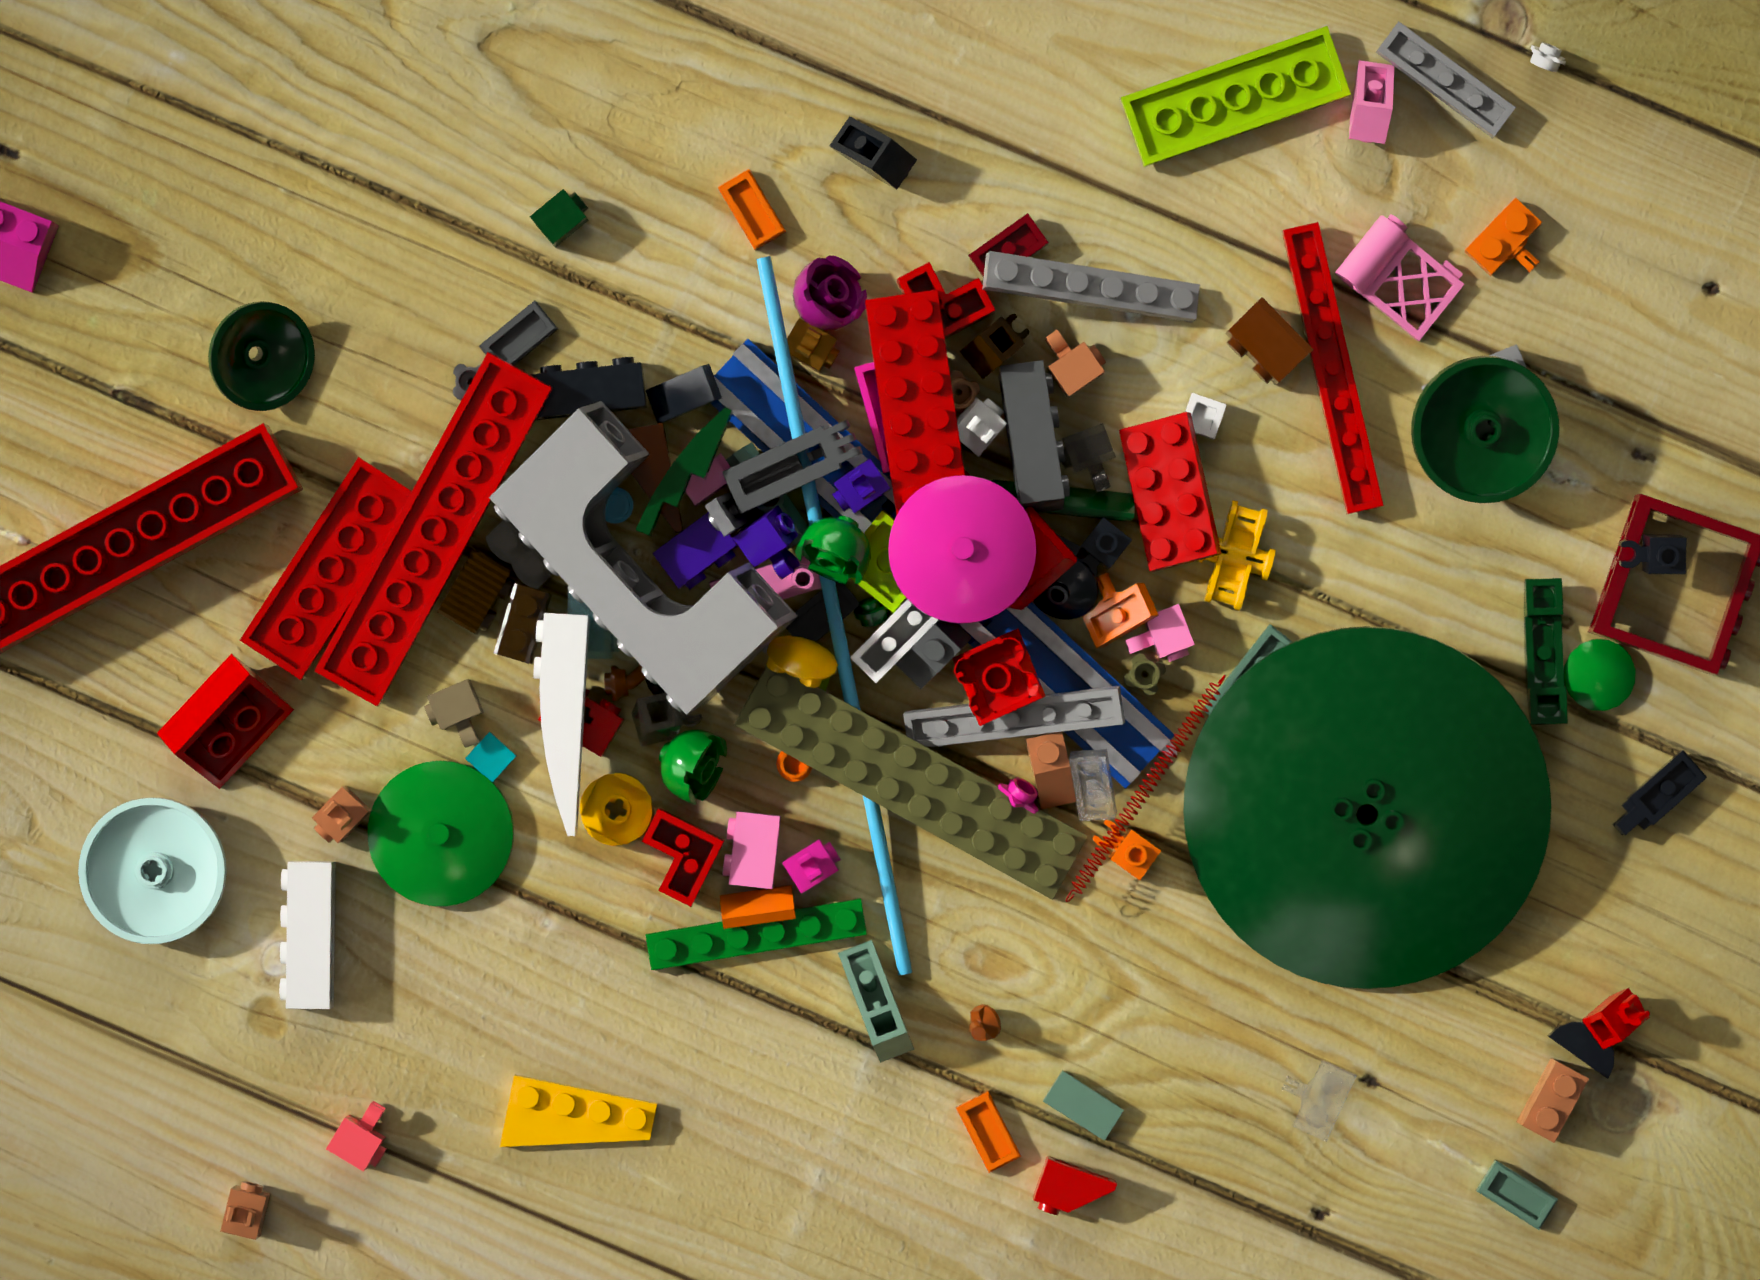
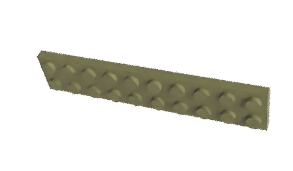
M767 665L734 723L735 726L1052 900L1088 837L1040 809L1034 814L1023 807H1013L1009 797L1001 792L998 786L819 687H807L800 682L799 678L790 676L787 673L773 672Z

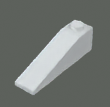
M907 599L850 658L877 683L938 619L923 613Z

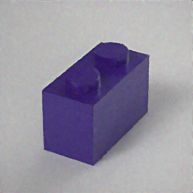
M709 512L653 552L655 558L678 589L685 585L689 590L693 589L707 578L703 573L714 564L719 569L736 557L733 550L738 545L730 534L724 537L721 531L713 527L708 517Z

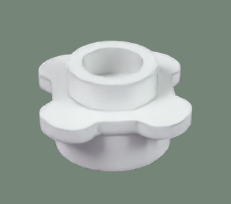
M1542 42L1540 47L1532 45L1530 48L1532 49L1531 52H1533L1530 62L1543 69L1557 72L1560 64L1565 65L1566 63L1565 58L1560 56L1562 50L1555 46Z

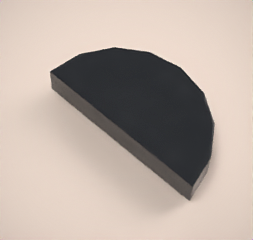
M1569 1022L1559 1025L1547 1035L1607 1079L1609 1078L1614 1067L1613 1047L1610 1046L1602 1049L1583 1022Z

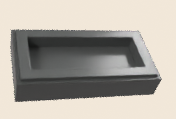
M534 300L480 344L479 347L485 355L487 352H491L510 364L516 365L554 334L558 328Z

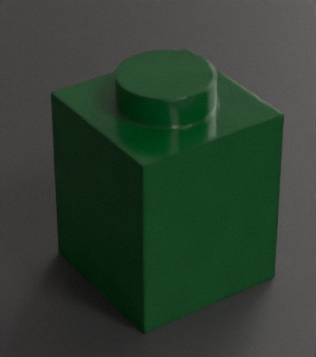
M562 189L529 217L556 248L589 221L584 214L589 208L576 192L569 196Z

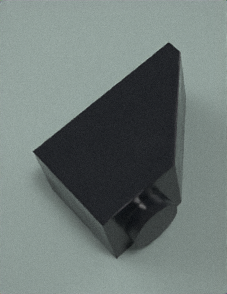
M850 116L829 145L833 150L896 190L908 176L917 161L914 156L892 138Z

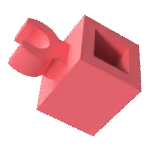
M373 1101L367 1108L361 1121L350 1115L346 1116L326 1150L363 1172L369 1165L376 1167L387 1148L382 1146L386 1137L375 1131L374 1127L386 1108Z

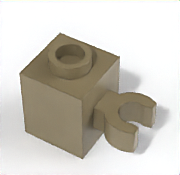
M470 679L427 696L430 704L425 705L424 708L432 726L438 724L441 730H445L456 725L465 748L480 742L470 719L483 714L484 711Z

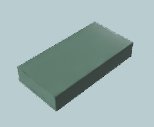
M1063 1070L1043 1099V1102L1104 1141L1124 1109Z
M1494 1160L1476 1189L1478 1193L1540 1230L1558 1201L1551 1194Z

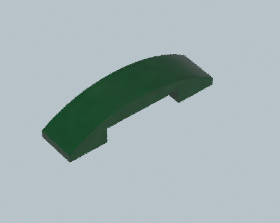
M1562 578L1525 579L1524 653L1530 725L1568 724L1566 687H1564Z

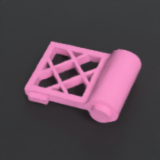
M1391 214L1388 218L1380 216L1335 274L1415 340L1420 341L1464 286V283L1459 280L1463 273L1447 260L1441 265L1414 243L1405 233L1408 227L1397 217ZM1410 250L1420 258L1421 274L1402 276L1401 260ZM1427 265L1435 272L1427 273ZM1395 269L1396 277H1388ZM1441 276L1452 285L1443 297L1430 299L1428 277ZM1422 278L1424 299L1405 301L1403 280ZM1397 281L1399 302L1385 304L1375 295V292L1383 282ZM1438 302V304L1431 311L1430 303ZM1424 304L1426 319L1418 329L1407 322L1406 305ZM1399 306L1400 315L1390 307Z

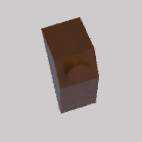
M663 423L628 429L650 454L631 473L650 499L671 466ZM665 503L661 514L676 533L682 532L683 525L680 509Z

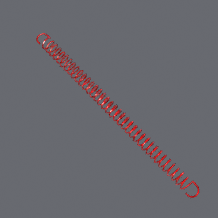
M1223 675V677L1219 680V685L1209 683V685L1215 691L1206 688L1205 690L1210 696L1201 694L1206 702L1202 700H1197L1198 703L1203 707L1201 708L1199 706L1194 705V709L1198 713L1189 711L1190 714L1196 720L1190 717H1186V720L1191 725L1183 722L1182 725L1186 730L1178 728V731L1184 737L1178 734H1174V737L1179 742L1172 739L1170 740V742L1176 748L1166 745V748L1172 754L1166 751H1162L1163 755L1167 759L1160 756L1158 757V759L1164 765L1154 762L1155 766L1159 770H1156L1154 768H1150V770L1157 777L1151 774H1146V776L1152 782L1142 779L1143 783L1147 787H1144L1142 785H1138V787L1145 794L1139 791H1134L1140 799L1131 796V799L1137 805L1130 802H1126L1127 805L1133 811L1127 808H1123V811L1128 816L1119 813V816L1125 822L1115 819V822L1121 828L1115 825H1111L1112 829L1116 831L1118 834L1107 830V833L1113 839L1103 836V839L1109 845L1103 842H1099V844L1106 851L1095 847V850L1101 856L1094 853H1091V855L1099 863L1091 859H1087V861L1094 868L1085 864L1083 865V867L1089 873L1082 870H1079V872L1087 880L1079 876H1075V878L1082 885L1073 881L1071 882L1077 890L1073 889L1070 891L1066 898V902H1069L1074 897L1075 894H1073L1072 897L1068 900L1069 896L1073 891L1079 894H1083L1082 891L1076 886L1078 885L1082 888H1087L1081 880L1091 883L1090 880L1083 873L1091 877H1094V874L1088 868L1094 871H1098V869L1091 862L1102 866V863L1095 856L1103 860H1106V857L1100 851L1106 854H1110V852L1103 845L1114 849V846L1107 839L1115 843H1118V841L1110 833L1118 837H1122V835L1115 828L1126 832V829L1119 822L1127 826H1130V824L1122 816L1130 820H1134V818L1127 811L1138 815V812L1130 805L1142 809V807L1134 799L1142 803H1146V801L1139 794L1148 798L1150 796L1142 788L1154 792V790L1146 782L1154 786H1158L1157 783L1152 778H1150V776L1161 781V778L1154 771L1166 775L1165 772L1158 765L1166 769H1169V766L1165 764L1161 759L1173 764V761L1166 754L1177 758V755L1170 748L1178 752H1181V750L1173 742L1181 746H1185V744L1178 737L1189 741V738L1186 735H1184L1181 731L1193 735V733L1185 725L1193 729H1197V727L1190 720L1201 724V722L1193 714L1205 718V716L1197 708L1205 712H1209V710L1206 707H1204L1200 702L1210 707H1213V705L1205 697L1217 701V699L1209 691L1217 695H1221L1212 685L1219 687L1224 681L1226 675Z

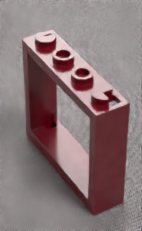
M1643 494L1635 495L1619 542L1628 539L1639 544L1651 510L1748 544L1709 659L1707 660L1611 627L1630 568L1620 566L1619 560L1628 561L1634 555L1631 547H1620L1618 543L1588 633L1709 675H1718L1719 669L1725 670L1731 656V650L1727 649L1731 635L1736 636L1740 630L1743 615H1740L1739 611L1743 600L1749 601L1755 586V581L1750 579L1755 566L1760 567V535Z

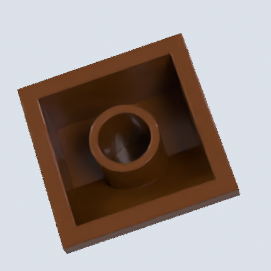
M1263 297L1225 333L1230 338L1227 341L1229 347L1241 358L1246 354L1256 364L1252 370L1266 384L1272 381L1277 385L1314 350Z

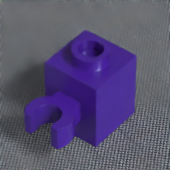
M869 458L835 481L834 486L837 491L832 493V495L844 512L850 508L855 515L890 491L891 488Z
M778 505L744 526L733 537L753 567L769 558L774 571L783 579L800 566L795 555L786 549L798 536V533L795 530L791 517L783 513Z

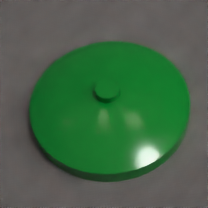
M453 761L424 762L402 771L382 789L370 812L367 830L368 846L372 861L381 877L393 890L403 897L428 906L457 905L485 892L503 873L513 848V818L502 792L495 783L491 782L478 770Z

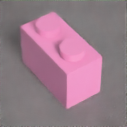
M737 811L736 818H729L727 840H733L732 855L725 854L723 876H729V885L773 889L781 816Z

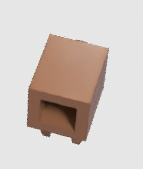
M1058 330L1045 337V341L1058 358L1057 361L1048 366L1047 370L1052 373L1053 379L1067 399L1104 374L1105 371L1102 365L1106 361L1095 345L1088 348L1086 343L1083 342L1071 350Z
M342 786L312 817L317 823L314 829L328 843L333 839L337 843H341L370 814L371 809L347 786Z
M242 1181L241 1186L235 1185L232 1187L220 1232L257 1240L261 1236L271 1194L262 1192L263 1186L252 1182Z

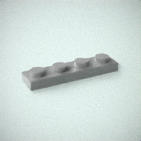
M1399 21L1376 51L1378 55L1491 138L1495 137L1516 108Z

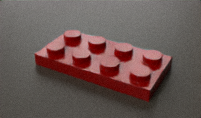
M1183 412L1120 429V438L1149 571L1155 572L1221 555L1220 543L1191 413Z

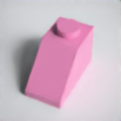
M1358 61L1350 114L1349 139L1360 140L1365 143L1385 144L1393 110L1395 66Z

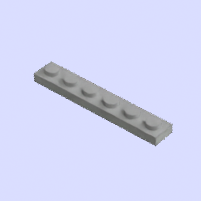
M989 251L986 253L982 289L1194 322L1197 318L1200 284Z
M1120 686L1047 694L1035 702L979 726L969 704L905 711L903 714L907 737L925 747L1123 725L1125 723Z

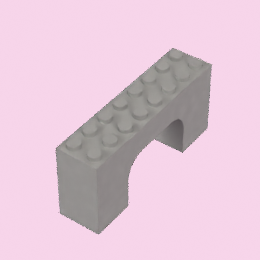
M602 401L578 408L489 498L495 504L494 509L503 520L511 522L520 531L518 535L523 543L531 549L535 548L544 558L543 563L552 574L560 575L569 585L568 591L572 597L580 603H585L593 612L592 617L601 628L609 629L618 639L617 645L622 652L629 657H634L643 667L642 673L653 684H659L667 693L666 698L671 706L680 712L683 711L687 715L707 704L798 616L749 562L728 572L695 605H682L674 602L659 589L612 537L605 519L606 504L612 492L650 454Z

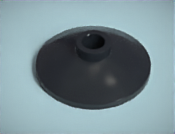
M1077 558V562L1034 599L1033 602L1041 611L1054 618L1062 620L1077 619L1087 614L1096 603L1098 582L1090 567ZM1055 589L1061 590L1064 595L1057 593Z

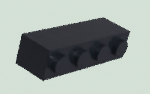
M622 357L612 359L613 365L598 367V361H586L576 363L575 370L562 371L561 365L540 367L539 374L530 375L553 387V390L536 420L570 417L578 408L602 401L611 412L647 408L642 363H634V357Z

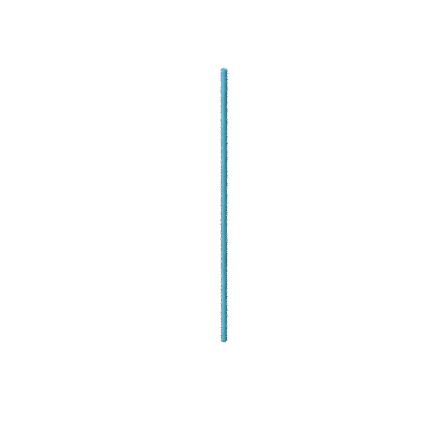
M771 256L756 260L791 437L794 439L806 432ZM809 448L797 453L803 469L812 465L807 456ZM815 480L801 486L809 526L815 521L823 519ZM819 575L835 659L838 664L837 669L844 702L860 710L836 583ZM863 796L898 975L912 973V967L880 806Z

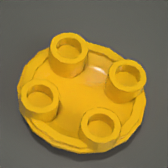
M777 637L769 644L767 649L769 657L766 665L771 671L787 673L790 676L799 678L803 685L810 688L819 687L823 679H827L835 674L838 666L835 656L827 648L803 637Z

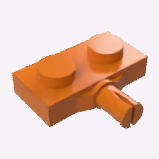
M1515 198L1465 249V253L1490 276L1504 263L1514 258L1530 273L1540 261L1525 248L1528 238L1537 230L1542 222Z
M1105 573L1096 577L1103 599L1082 618L1095 647L1104 648L1159 616L1144 583H1136L1122 592H1116L1109 573Z

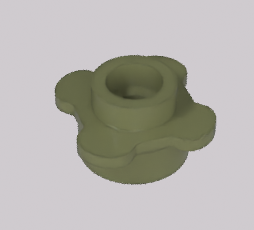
M1141 653L1132 657V668L1124 676V683L1130 688L1135 686L1142 689L1146 695L1155 694L1158 691L1157 683L1159 678L1166 672L1164 663L1161 661H1150ZM1143 671L1148 672L1147 678L1141 676Z

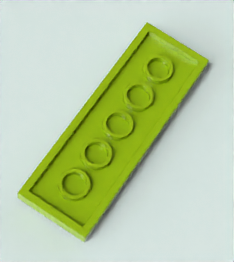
M1328 26L1134 92L1121 97L1120 100L1143 166L1147 167L1349 97L1351 92Z

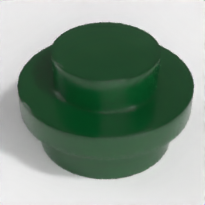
M872 596L859 602V607L854 610V615L857 620H860L862 626L871 627L885 622L889 618V609Z

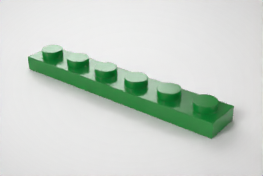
M861 898L795 909L796 919L727 929H723V923L720 921L645 934L651 970L867 935Z

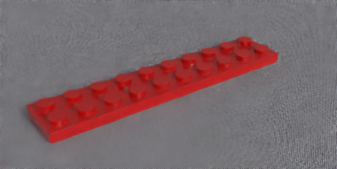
M487 352L314 670L316 673L377 707L380 706L491 503L489 497L500 487L553 387L493 353Z

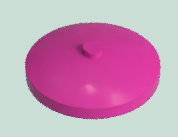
M950 476L935 480L920 488L899 510L889 537V563L897 586L908 601L917 609L945 622L959 624L974 623L1001 613L1022 594L1034 570L1036 539L1032 523L1019 501L1006 489L992 481L975 476Z

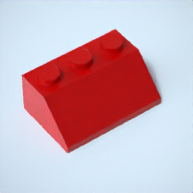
M231 653L157 734L174 755L220 789L294 709L261 677Z

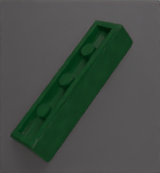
M991 480L1006 489L1017 499L1014 481ZM1070 487V497H1065L1062 510L1039 513L1098 519L1104 517L1108 520L1131 522L1134 519L1135 502L1131 493Z

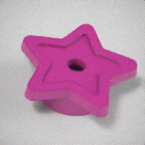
M1016 777L1010 780L1009 785L999 783L998 789L1009 797L1013 807H1023L1034 814L1039 811L1034 804L1038 792L1028 781Z

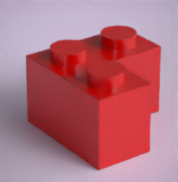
M930 262L897 278V284L902 294L938 289L945 339L995 314L996 310L986 290L982 289L983 285L979 278L948 294L945 293Z
M658 808L642 842L674 857L658 891L692 907L725 840Z

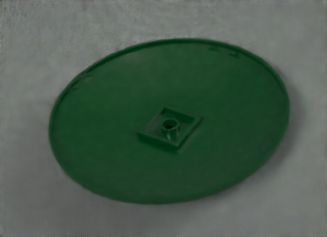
M1362 626L1324 631L1293 641L1261 659L1231 685L1213 708L1196 740L1186 776L1183 812L1186 840L1198 880L1218 914L1240 939L1272 963L1298 976L1340 987L1373 989L1416 983L1437 976L1460 965L1480 952L1503 931L1526 901L1539 875L1550 834L1552 807L1549 777L1538 739L1526 715L1513 696L1491 673L1461 651L1436 639L1415 632L1389 627ZM1364 804L1373 805L1378 810L1376 820L1371 823L1361 822L1356 815L1358 808Z

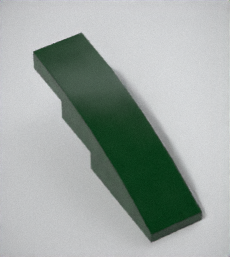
M725 407L695 435L672 463L651 496L636 531L652 536L664 504L679 508L692 475L706 480L733 414L731 409Z

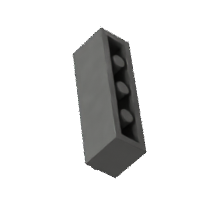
M1043 360L1001 365L998 379L1004 418L1007 423L1006 431L1017 500L1024 510L1027 507H1032L1037 513L1062 510L1065 497H1070L1068 475H1061L1059 464L1060 462H1065L1062 440L1056 441L1054 428H1059V416L1057 406L1050 407L1049 394L1054 393L1052 373L1045 372Z

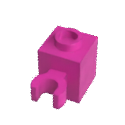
M818 839L784 860L782 864L802 894L839 871L835 863L841 859L830 841L823 845L822 841Z

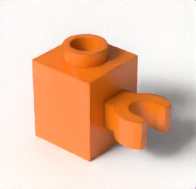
M1105 819L1103 823L1106 826H1108L1112 832L1118 834L1111 827V825H1117L1114 822ZM1129 829L1124 837L1112 834L1118 843L1108 839L1114 846V851L1109 856V859L1138 880H1141L1161 850L1132 829ZM1096 835L1092 837L1093 841L1101 846L1099 842L1109 845L1105 840H1101Z

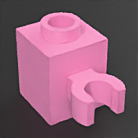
M1179 604L1159 611V616L1145 623L1148 632L1125 640L1130 654L1154 645L1158 658L1167 656L1169 662L1189 655L1187 648L1195 645Z

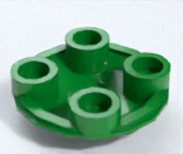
M1592 639L1580 644L1570 653L1564 666V686L1567 688L1568 694L1578 705L1589 710L1607 711L1620 706L1630 696L1635 685L1636 669L1631 656L1621 645L1610 640Z

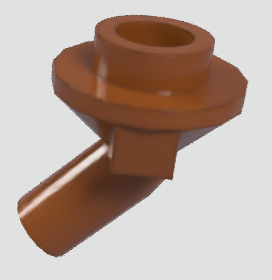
M616 665L611 666V673H605L604 675L606 695H612L613 701H618L623 696H629V689L635 688L646 679L642 673L643 667L639 665L627 675L624 669H619Z
M981 1004L976 1006L970 1012L971 1023L969 1031L973 1039L987 1041L997 1037L1001 1030V1021L998 1014L988 1005Z

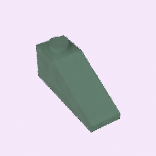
M872 940L839 952V958L880 1063L914 1050Z

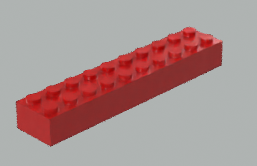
M262 423L1 565L0 654L302 491L303 487L269 425Z

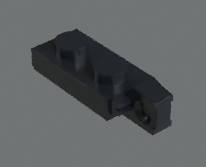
M1680 750L1627 797L1628 800L1621 805L1627 812L1612 825L1621 835H1627L1637 825L1643 830L1650 825H1655L1700 785L1707 776L1684 750Z

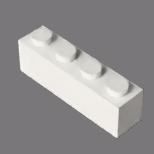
M290 861L288 862V868L282 869L281 889L282 891H287V905L281 906L280 921L281 927H287V942H281L280 962L281 964H286V978L280 979L279 994L280 1000H286V1009H331L334 1007L336 862Z

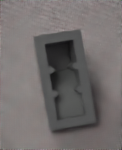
M938 620L903 655L896 665L922 689L972 637L958 623Z

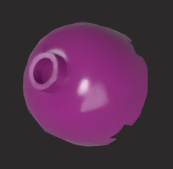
M829 255L826 258L819 257L804 267L795 279L792 296L794 306L805 322L820 330H837L854 322L861 316L866 309L865 300H867L866 289L861 290L858 282L861 276L848 261Z

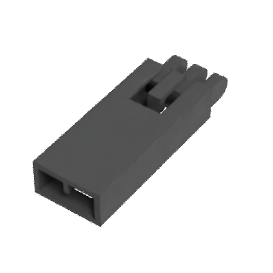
M848 420L827 429L824 426H820L723 471V476L740 513L747 512L843 468L842 462L862 454L860 446L851 448L848 452L844 448V445L857 440L854 433L841 439L837 433L850 427ZM819 444L820 448L807 453L810 462L823 456L825 459L803 469L797 453Z

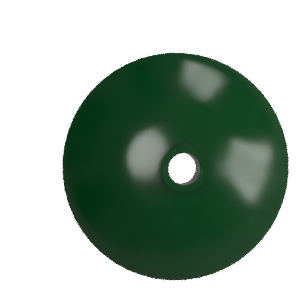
M266 301L248 303L229 313L216 328L211 339L208 354L210 373L218 390L232 403L254 411H267L279 408L298 396L310 379L315 360L313 338L305 322L289 308ZM256 346L258 353L255 358L250 359L249 351L252 347Z

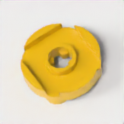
M624 773L606 774L591 782L585 789L580 801L581 819L588 834L600 843L611 846L629 844L641 837L651 823L653 816L652 797L645 786L635 777ZM620 799L624 802L623 808L627 810L624 817L618 815L615 820L609 817L611 811L606 806L608 802L615 803Z

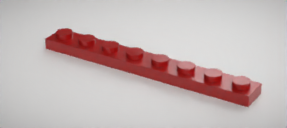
M1316 222L1282 230L1306 340L1314 349L1310 353L1346 514L1382 507L1384 505L1319 223Z

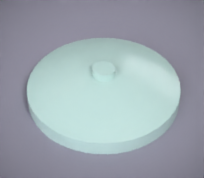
M165 798L132 800L106 813L88 834L81 850L78 869L81 892L93 916L113 934L125 940L141 944H162L175 941L189 935L202 926L213 914L221 900L227 873L223 846L209 822L189 806Z

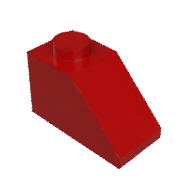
M1047 1156L1033 1194V1200L1039 1202L1038 1209L1058 1216L1060 1210L1069 1213L1115 1191L1117 1182L1114 1179Z

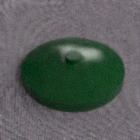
M1475 356L1447 366L1426 385L1418 398L1412 416V445L1416 458L1425 474L1443 491L1468 502L1495 503L1508 500L1525 492L1546 472L1558 445L1559 416L1549 390L1529 369L1502 357Z

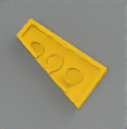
M515 1074L500 1147L650 1140L658 1103Z

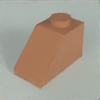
M1054 732L1026 738L1025 741L1041 810L1077 802L1063 733Z

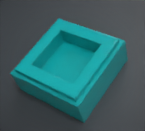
M488 732L465 759L491 782H494L517 755L493 733Z

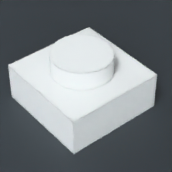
M1191 393L1185 412L1191 413L1195 433L1214 440L1226 404Z

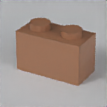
M1551 1058L1516 1122L1555 1143L1589 1078Z

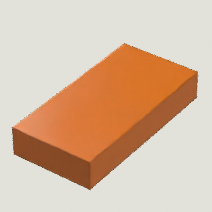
M749 169L718 187L755 251L786 233V230Z
M792 885L720 895L723 929L796 919Z
M989 1091L956 1107L989 1173L1021 1157Z

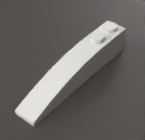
M544 613L543 620H537L536 642H542L541 657H535L533 675L534 679H540L541 727L546 762L555 800L567 836H576L578 830L590 616Z

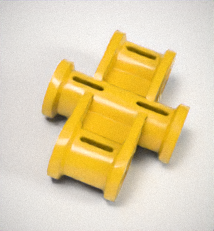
M1232 500L1222 538L1218 537L1220 548L1222 551H1226V554L1222 553L1221 555L1197 561L1202 563L1204 560L1215 563L1206 590L1205 602L1210 603L1212 600L1232 605L1234 610L1240 611L1250 573L1260 575L1261 580H1268L1276 550L1270 548L1268 551L1257 548L1268 513L1267 509L1262 508L1260 511L1240 506L1238 501ZM1238 517L1253 521V523L1239 520ZM1246 557L1261 561V564L1246 560ZM1220 587L1227 590H1231L1234 592V594L1221 591L1218 588Z

